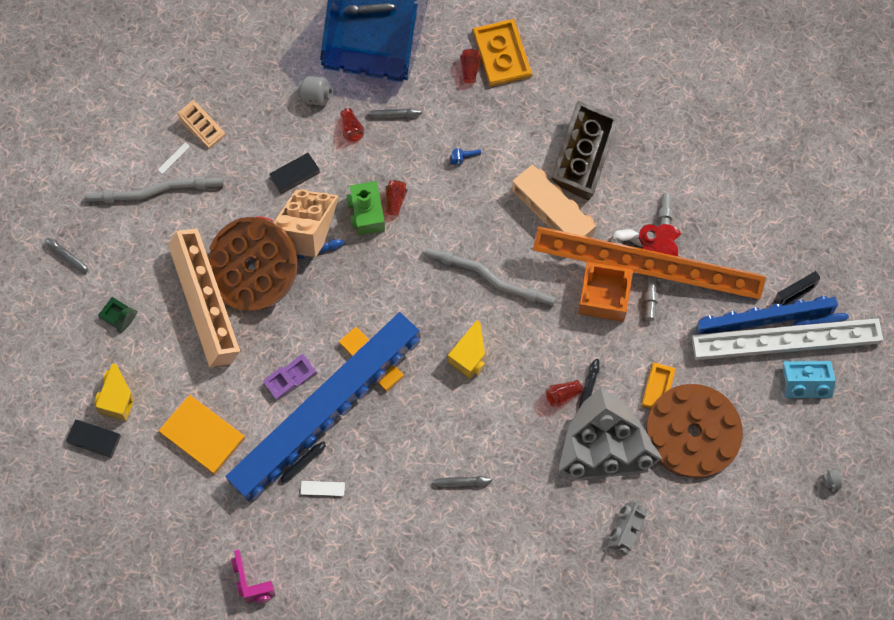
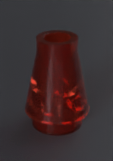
M465 49L462 51V55H460L464 83L476 82V76L482 59L478 50Z
M351 108L342 110L340 116L343 137L349 142L361 140L364 136V127Z
M397 180L389 181L386 186L387 214L399 215L408 192L406 183Z
M578 380L550 385L545 393L552 407H561L576 395L582 393L583 388Z

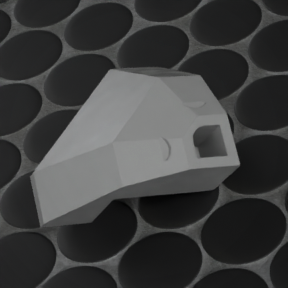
M600 388L583 402L570 423L559 470L578 481L644 473L662 458L638 418L616 396Z

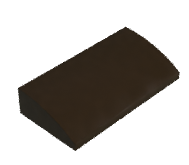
M577 101L551 180L568 192L582 199L590 200L594 195L619 117Z

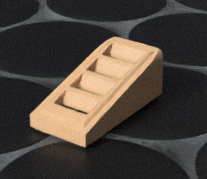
M194 100L177 114L179 121L209 149L226 135ZM199 118H202L201 121H199L196 125H194V123H195ZM207 124L209 125L206 129H204L202 132H200V130H201L204 126H206ZM215 130L216 132L207 139L206 136Z

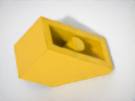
M477 320L448 354V363L469 379L474 374L479 375L486 365L484 363L485 350L481 323Z

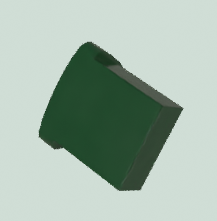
M111 297L98 316L114 326L117 332L121 334L131 324L138 311Z

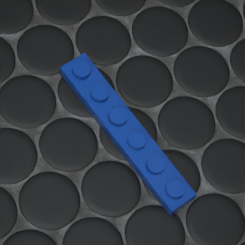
M820 296L813 301L797 300L790 305L774 304L767 309L751 308L744 313L728 312L721 317L715 318L714 316H705L698 320L695 329L697 335L722 333L798 320L800 318L833 314L838 303L836 297Z

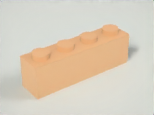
M532 164L513 180L512 191L551 229L590 238L594 236L596 229L594 220L589 215H584L579 210L576 202L572 199L569 200L557 184L553 185L543 170L537 169Z

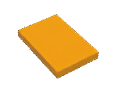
M514 19L472 28L489 87L532 77L529 62Z
M190 394L158 430L161 435L214 475L245 440V436Z

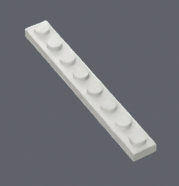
M879 318L692 336L695 360L871 345L883 342Z

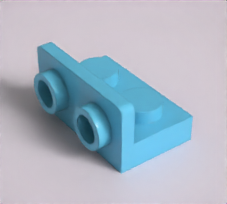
M784 361L783 373L786 382V398L833 397L836 379L831 361Z

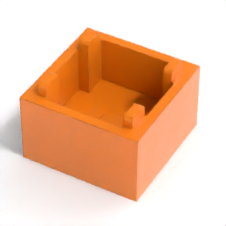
M587 262L578 314L624 322L633 269Z

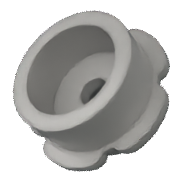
M827 469V474H823L825 488H831L832 492H835L836 489H841L842 482L839 471Z

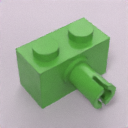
M377 181L350 185V194L346 196L348 208L353 207L354 214L350 215L352 229L357 228L358 235L385 231V221Z

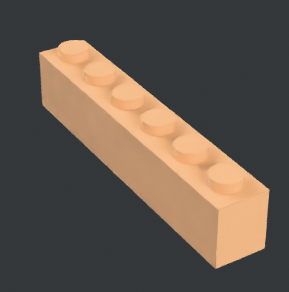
M198 229L176 231L168 247L209 367L229 365L239 354L240 349Z

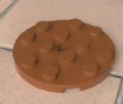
M244 217L234 220L218 232L210 245V266L222 300L231 307L247 311L267 309L281 301L294 283L297 273V254L294 244L289 235L272 221L257 217ZM252 257L257 260L255 270H249L247 267V262Z
M684 384L671 388L656 400L647 419L646 433L662 458L658 462L665 469L678 476L682 475L701 479L716 475L731 464L741 447L743 429L736 408L722 393L708 386ZM688 427H699L700 435L697 437L691 436L688 432Z

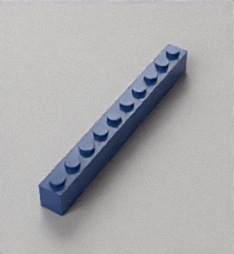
M401 312L397 313L225 476L227 481L247 501H250L252 498L254 500L257 499L264 492V487L269 482H275L287 465H293L305 448L309 449L317 441L316 437L319 434L330 430L335 423L334 420L339 415H345L357 398L362 399L374 382H380L385 377L386 370L391 366H397L403 359L402 355L418 346L420 343L419 339L421 338L420 330Z

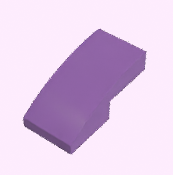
M302 353L285 368L282 366L264 379L263 382L278 400L310 380L318 372Z

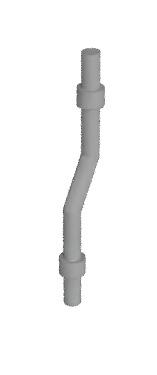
M196 176L195 179L167 180L141 191L115 192L114 190H104V192L86 193V201L115 203V201L142 200L168 189L196 188V190H205L206 187L224 186V178Z
M670 193L662 194V206L659 209L661 225L670 224L672 220L673 210L671 209ZM649 275L647 279V292L644 293V303L646 304L645 319L647 321H654L655 305L658 304V293L656 292L657 277Z
M428 247L425 250L424 256L440 260L442 264L448 266L453 264L476 271L500 291L524 297L526 301L533 303L537 301L551 306L555 304L556 297L539 293V290L534 288L526 289L503 282L481 263L455 256L454 253L446 250L441 252Z

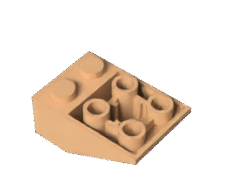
M296 189L274 223L279 225L289 235L294 244L296 254L310 257L318 255L328 234L339 199L337 195Z

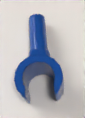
M456 148L452 151L450 162L452 165H461L463 158L481 155V149L463 151L460 148Z

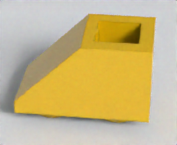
M112 363L110 370H106L104 374V386L102 391L97 393L94 404L99 414L127 421L135 399L117 364Z

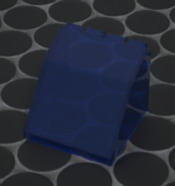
M328 0L320 55L321 66H324V69L338 72L340 69H343L344 73L355 75L365 73L367 77L383 79L385 76L387 80L402 83L403 80H408L414 65L428 0ZM390 3L397 7L391 12L357 15L343 13L344 8L350 5L365 6Z

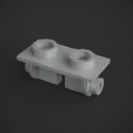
M639 502L626 503L620 509L618 515L620 519L609 534L610 541L607 547L619 546L618 551L623 554L631 551L637 535L630 530L633 528L636 531H640L646 517V509L638 506Z

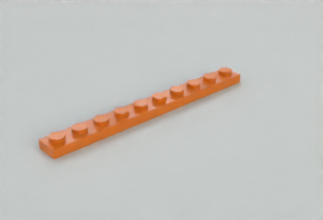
M539 226L533 245V251L584 262L633 269V272L755 299H761L766 276Z

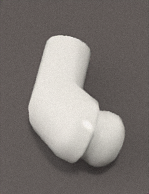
M631 229L615 231L613 233L614 237L611 239V242L623 245L624 241H630L640 247L643 246L638 238L639 233Z

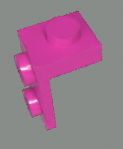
M234 550L235 558H232L231 561L234 573L239 572L240 582H236L239 597L244 596L246 603L252 601L265 603L270 601L272 596H276L272 581L248 586L240 550Z

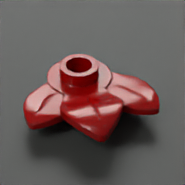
M647 224L640 229L638 238L643 245L642 249L678 256V247L674 240L681 235V232L675 226L662 224L657 227ZM647 232H652L654 239H649Z

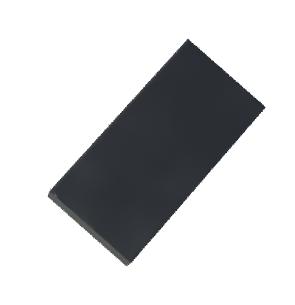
M306 153L269 173V176L282 194L319 174L320 169L310 154Z
M814 271L777 293L774 303L784 306L812 290L820 280L819 274Z
M75 419L66 442L112 458L121 435Z

